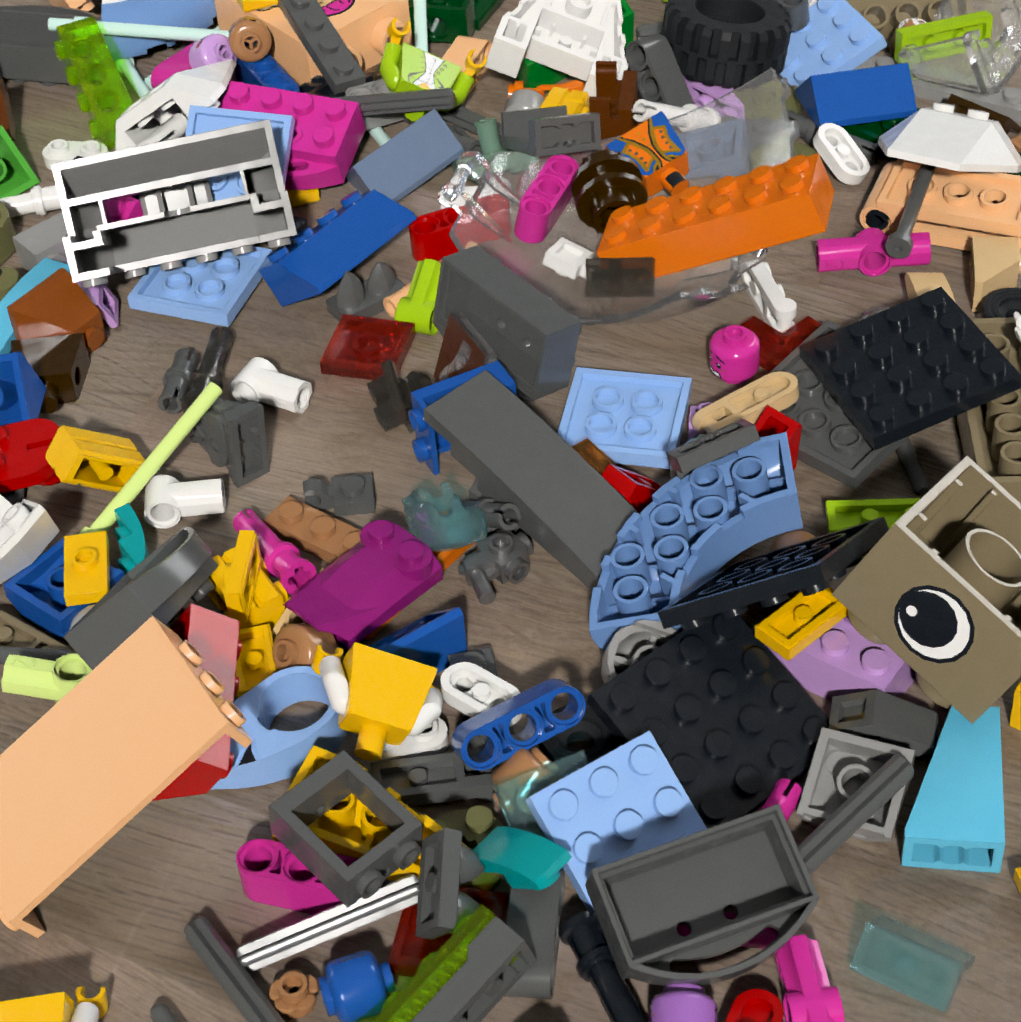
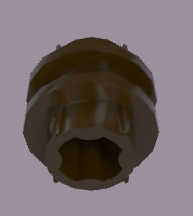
M600 150L586 158L583 157L580 167L572 177L570 188L576 202L575 206L578 216L587 226L595 228L597 233H604L610 214L616 209L627 205L634 207L644 204L648 200L639 166L631 158L623 156L621 151Z

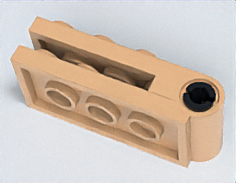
M897 159V161L889 162L883 167L859 216L860 223L864 229L878 228L886 235L897 231L921 163ZM936 167L912 233L929 232L931 245L971 251L972 236L1018 237L1019 252H1021V176L997 172H959Z

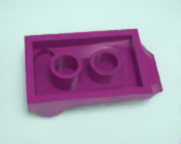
M376 520L366 524L361 529L360 542L298 589L283 605L316 630L332 633L336 640L350 649L354 642L358 643L441 581L443 579L442 566L433 555L431 549L421 540L394 522Z

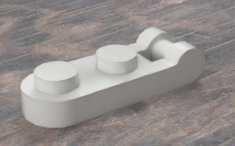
M760 257L743 259L741 262V277L748 296L773 338L781 342L791 341L795 337L796 330L795 323L792 321L796 317V302L790 298H785L784 289L781 284H776L767 262L763 263Z

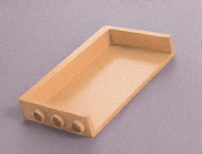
M153 615L0 755V920L12 931L16 932L21 929L36 938L45 933L33 909L224 734H227L245 748L253 742L242 727L247 721L245 716L231 701L223 700L221 694L225 691L223 685L207 669L203 671L200 667V664L204 661L202 655L187 640L182 641L178 634Z

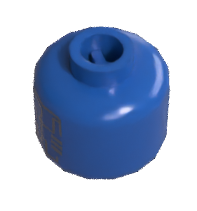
M368 950L329 961L325 966V976L318 978L328 1017L336 1015L340 1022H357L384 1013L388 1007L387 993L396 991L388 962L378 964L375 955Z

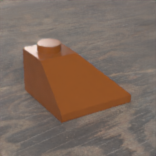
M63 268L58 269L7 307L16 340L83 333L88 355L108 341L100 311L77 282L73 283L71 275Z

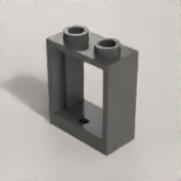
M344 750L269 805L271 833L347 908L360 898L367 899L374 895L388 876L399 868L406 869L411 866L422 850L423 824ZM352 793L393 833L348 867L307 826Z

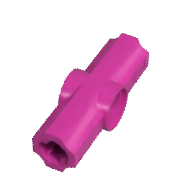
M878 228L864 229L855 237L817 239L815 244L817 272L860 269L863 274L875 277L886 273L891 267L928 265L931 262L929 232L912 233L910 237L913 240V248L910 255L902 259L894 258L887 253L885 244L889 235H886Z
M806 935L793 936L784 947L775 953V962L784 990L783 1007L785 1021L845 1022L841 997L837 987L830 986L818 940H812Z

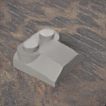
M822 727L796 813L797 817L819 827L894 755L899 754L903 756L913 766L915 750ZM910 781L851 837L867 842H891Z

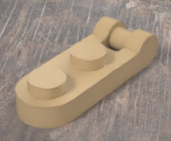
M783 371L766 374L697 411L693 416L692 426L699 433L706 435L740 419L756 424L767 405L780 412L797 402L799 398L798 379L795 375Z

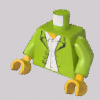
M396 16L387 26V34L391 39L390 42H386L379 68L386 87L390 89V93L451 88L455 93V106L451 109L436 111L438 113L439 111L448 112L461 105L475 82L474 74H478L484 69L487 55L481 64H474L471 57L475 49H472L466 57V70L463 73L461 72L462 67L403 42L402 46H400V40L411 30V23L407 20L403 26V32H400L395 27ZM431 110L404 112V115L410 121L415 122Z

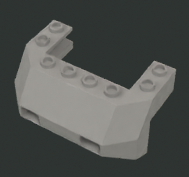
M270 119L51 164L68 237H63L62 240L73 283L82 281L84 288L109 283L107 275L124 272L125 279L146 275L145 267L160 264L161 271L183 267L181 259L196 256L197 263L219 259L218 251L231 249L233 256L253 252V244L267 241L269 249L291 244L290 236L297 235ZM240 173L245 195L213 201L209 180ZM139 195L143 216L112 223L107 201Z

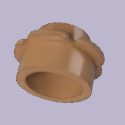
M289 970L284 972L279 980L273 981L269 989V997L275 1002V1009L283 1016L297 1019L306 1016L315 1007L316 993L319 991V985L313 975H304L301 970ZM294 988L299 990L295 993H289Z

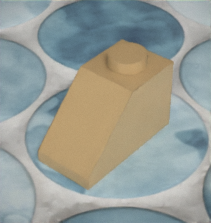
M972 236L969 262L972 312L980 313L987 297L995 291L1017 287L1018 275H1021V252H1019L1018 237Z

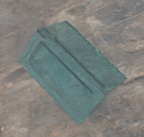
M881 915L866 922L849 969L942 1012H946L950 1008L963 971L973 965L975 956Z

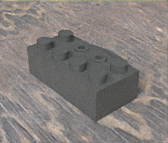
M16 5L0 7V75L2 78L12 79L17 84L26 83L30 80L41 81L44 86L64 83L71 84V87L75 89L87 87L107 57L103 35L89 34L88 37L74 36L73 32L49 31L48 19L49 17L74 19L75 16L89 17L91 21H101V16L80 9L60 6Z
M477 245L442 257L432 321L444 338L448 318L451 314L486 356L483 366L499 361L516 383L517 397L522 401H535L568 387L572 367L575 364L574 356L578 336L582 329L581 321L578 317L567 312L556 304L550 296L541 293L529 284L524 277L511 271L498 258L492 257ZM463 339L457 356L466 365L472 349Z
M185 526L126 573L63 638L85 663L94 670L152 615L170 628V624L185 611L182 606L190 598L197 603L215 588V585L208 577L219 565L211 557V549L191 527Z
M779 804L592 869L585 884L621 980L631 978L662 986L679 983L699 986L715 984L735 978L754 969L784 947L804 924L819 900L818 893ZM727 907L732 908L736 913V918L727 919L723 914V909ZM685 924L688 926L690 934L688 936H681L677 932V925ZM767 927L775 929L777 933V938L763 950L730 967L701 973L671 972L669 967L670 963L674 961L707 959L729 952L748 942Z

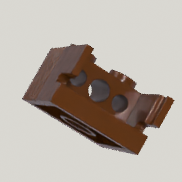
M596 61L597 97H589V112L600 113L602 149L585 151L591 154L600 150H606L607 144L638 126V121L633 118L638 113H632L633 105L638 100V74L636 70H624L622 80H618L617 61Z

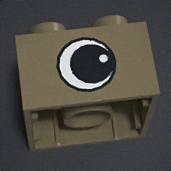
M966 456L892 525L836 588L832 595L848 609L849 620L860 635L873 643L886 644L917 673L919 686L933 702L949 709L952 705L972 724L1021 677V503L971 458Z

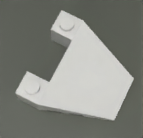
M521 0L517 8L512 12L508 11L502 17L485 67L516 79L523 59L526 58L586 81L583 91L587 92L589 97H597L596 61H617L618 80H622L623 72L629 66L624 51L626 44L625 34H622L621 27L623 22L621 0Z

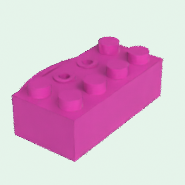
M231 81L219 108L292 115L294 117L293 135L296 136L292 138L285 190L317 189L344 183L366 130L358 102Z

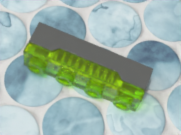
M481 904L473 914L463 917L454 928L453 935L437 952L429 954L421 962L417 974L407 985L387 998L380 1014L372 1022H481L535 963L536 958L521 936Z

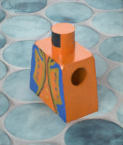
M662 111L606 145V150L621 151L623 156L631 158L639 166L643 179L642 182L648 197H652L663 189H666L671 195H675L688 188L689 182L684 177L689 172L687 151Z

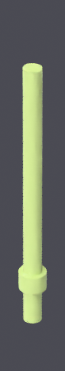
M213 382L207 385L90 527L84 526L79 534L105 530L107 532L117 521L114 510L127 503L131 504L223 393L218 385Z

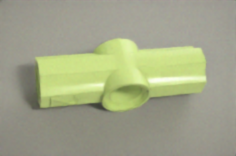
M76 653L63 655L56 659V661L9 654L4 664L1 680L2 692L55 700L56 704L82 681L92 669Z

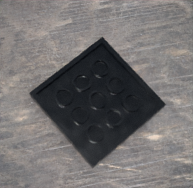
M942 287L926 292L800 346L801 358L874 450L1021 388V374Z
M884 517L731 563L658 611L664 629L681 624L683 631H687L709 622L708 616L720 613L722 619H729L748 611L747 605L759 601L762 608H766L789 598L788 593L800 589L803 596L823 591L830 587L829 581L846 575L847 568L859 564L862 557L866 556L889 530Z
M720 613L708 616L709 622L702 626L680 632L592 692L586 701L621 745L650 730L707 829L751 814L767 801L774 789V785L779 779H790L791 784L809 771L822 727H829L827 716L764 643L755 638V633L739 615L729 619H722Z

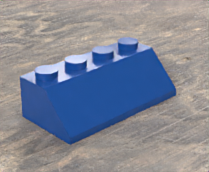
M375 189L364 194H360L356 190L340 201L343 207L336 211L335 208H332L316 219L319 225L315 228L306 227L293 236L292 240L294 243L287 248L284 245L271 252L267 256L270 262L260 268L259 272L282 307L319 295L343 277L346 271L352 270L416 220L415 214Z

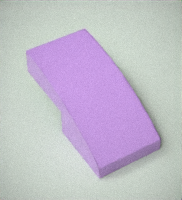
M82 281L77 282L98 308L102 319L112 329L118 327L119 300L106 284L84 288Z

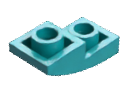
M129 503L114 510L118 527L114 528V534L122 558L118 559L117 563L119 568L124 571V575L149 556L142 526Z
M497 826L472 850L485 866L483 872L503 874L512 889L543 890L549 887L559 878V870L572 858L567 849L542 836L505 826Z

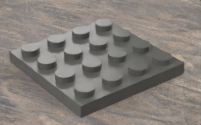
M826 320L770 373L778 371L789 372L798 379L799 398L797 402L780 411L802 425L797 459L855 490L908 437L874 450L801 358V345L844 328L830 320Z

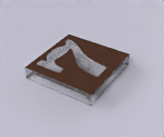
M462 312L450 313L433 376L436 382L497 361L498 355Z

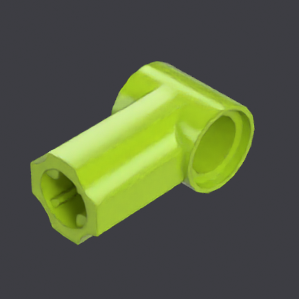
M425 258L423 261H418L407 297H402L396 307L395 326L398 330L428 336H435L438 332L432 322L441 263L437 260Z

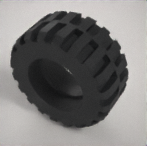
M668 0L665 6L661 35L667 38L682 74L686 75L688 79L693 81L699 80L711 86L713 84L722 85L724 88H732V86L749 88L751 85L758 87L766 82L770 83L783 71L792 30V21L786 8H783L777 1Z

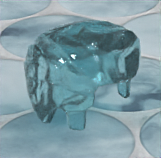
M448 481L440 484L442 495L438 498H434L426 489L421 487L402 499L404 513L406 514L405 521L409 525L408 532L425 543L431 551H450L487 538V522L484 513L477 508L464 507L460 497L454 494Z

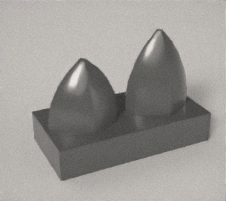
M382 262L376 263L369 278L363 282L353 273L346 271L339 284L337 295L326 299L327 311L349 329L385 311L383 299L402 289L405 285L395 277L393 270Z
M444 827L422 839L415 937L434 940L448 933H466L483 927L491 920V916L476 900L459 891V884L472 881L485 870V866L480 858L470 848L462 844V831Z

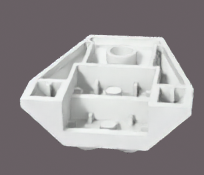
M933 102L932 108L919 109L879 136L878 145L888 157L959 172H1021V157L999 121L990 120V113L968 109V113L965 115L955 113V106Z

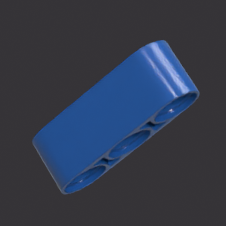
M553 678L546 680L457 726L451 740L453 751L467 766L474 770L483 771L510 759L519 749H530L575 726L585 714V698L579 690L561 679ZM560 693H567L569 699L566 708L559 713H552L551 703L554 697ZM526 714L528 720L525 729L520 733L510 734L509 725L511 720L516 715ZM477 735H485L486 746L483 751L476 755H468L467 745L469 741Z

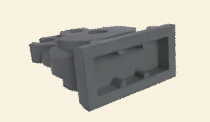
M219 396L192 429L193 435L190 438L193 443L199 442L202 448L209 454L213 464L218 467L226 466L228 468L233 484L239 488L270 472L263 405L257 402L248 401L244 404L229 400L223 402Z

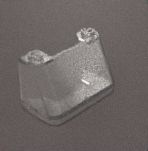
M943 0L938 7V11L935 13V21L987 10L993 15L991 40L990 38L978 40L981 35L979 29L966 32L962 37L920 47L916 44H909L904 46L898 53L899 64L908 62L911 79L983 96L999 93L1021 65V0Z

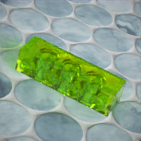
M92 16L57 26L58 40L53 42L58 60H65L67 67L64 70L70 87L76 86L79 92L76 94V99L81 112H87L90 120L87 122L93 140L99 139L100 143L105 144L108 150L115 148L116 120L133 103L95 17Z

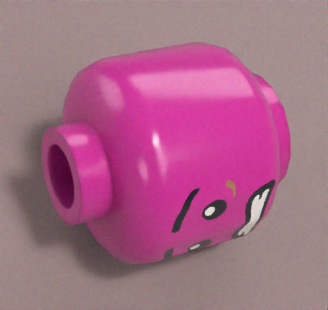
M730 325L721 328L713 334L709 347V367L716 377L726 383L739 384L756 374L759 369L760 341L753 331L740 325Z

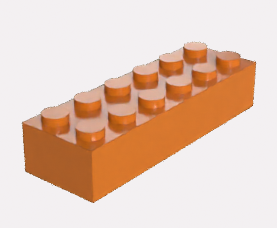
M819 153L807 157L805 155H797L790 158L786 163L776 166H760L748 174L738 177L725 176L707 186H691L684 189L681 193L669 197L656 196L646 203L634 207L622 206L610 214L596 253L613 288H621L826 232L835 191Z

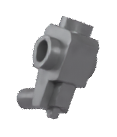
M501 529L477 543V550L463 558V564L458 566V573L465 576L468 586H473L481 604H490L495 600L496 596L489 581L497 579L502 584L508 581L512 584H517L524 580L530 570L529 556L533 554V546L523 532L514 535L511 531Z

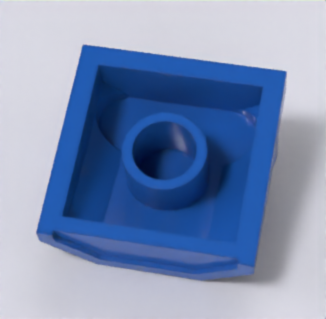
M64 538L39 556L31 565L3 584L6 597L24 618L60 639H64L63 636L69 631L72 620L78 612L89 605L96 604L66 606L64 599ZM109 565L111 589L124 576V571L121 569L117 570Z

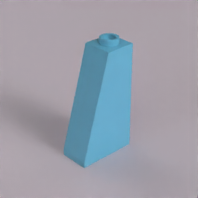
M951 705L904 830L901 866L1000 873L1005 849L1000 707L990 706L972 724Z

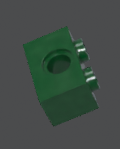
M408 0L412 40H415L413 0ZM426 0L428 43L434 41L452 44L459 35L472 37L476 28L474 0Z

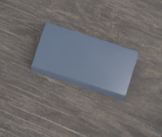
M434 108L352 166L347 173L346 181L362 194L375 189L393 201L398 202L461 157L465 152Z

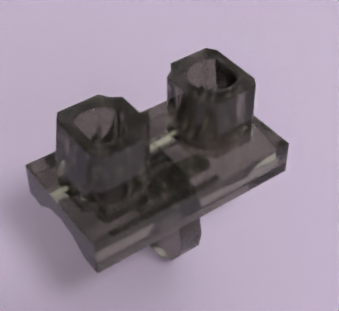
M653 257L586 259V298L654 297L655 259Z
M390 359L381 363L384 375L367 383L369 393L378 406L374 408V412L385 432L404 424L408 431L412 433L414 429L408 416V411L412 409L411 392L432 385V381L428 375L417 372H410L403 379L399 378L394 362Z

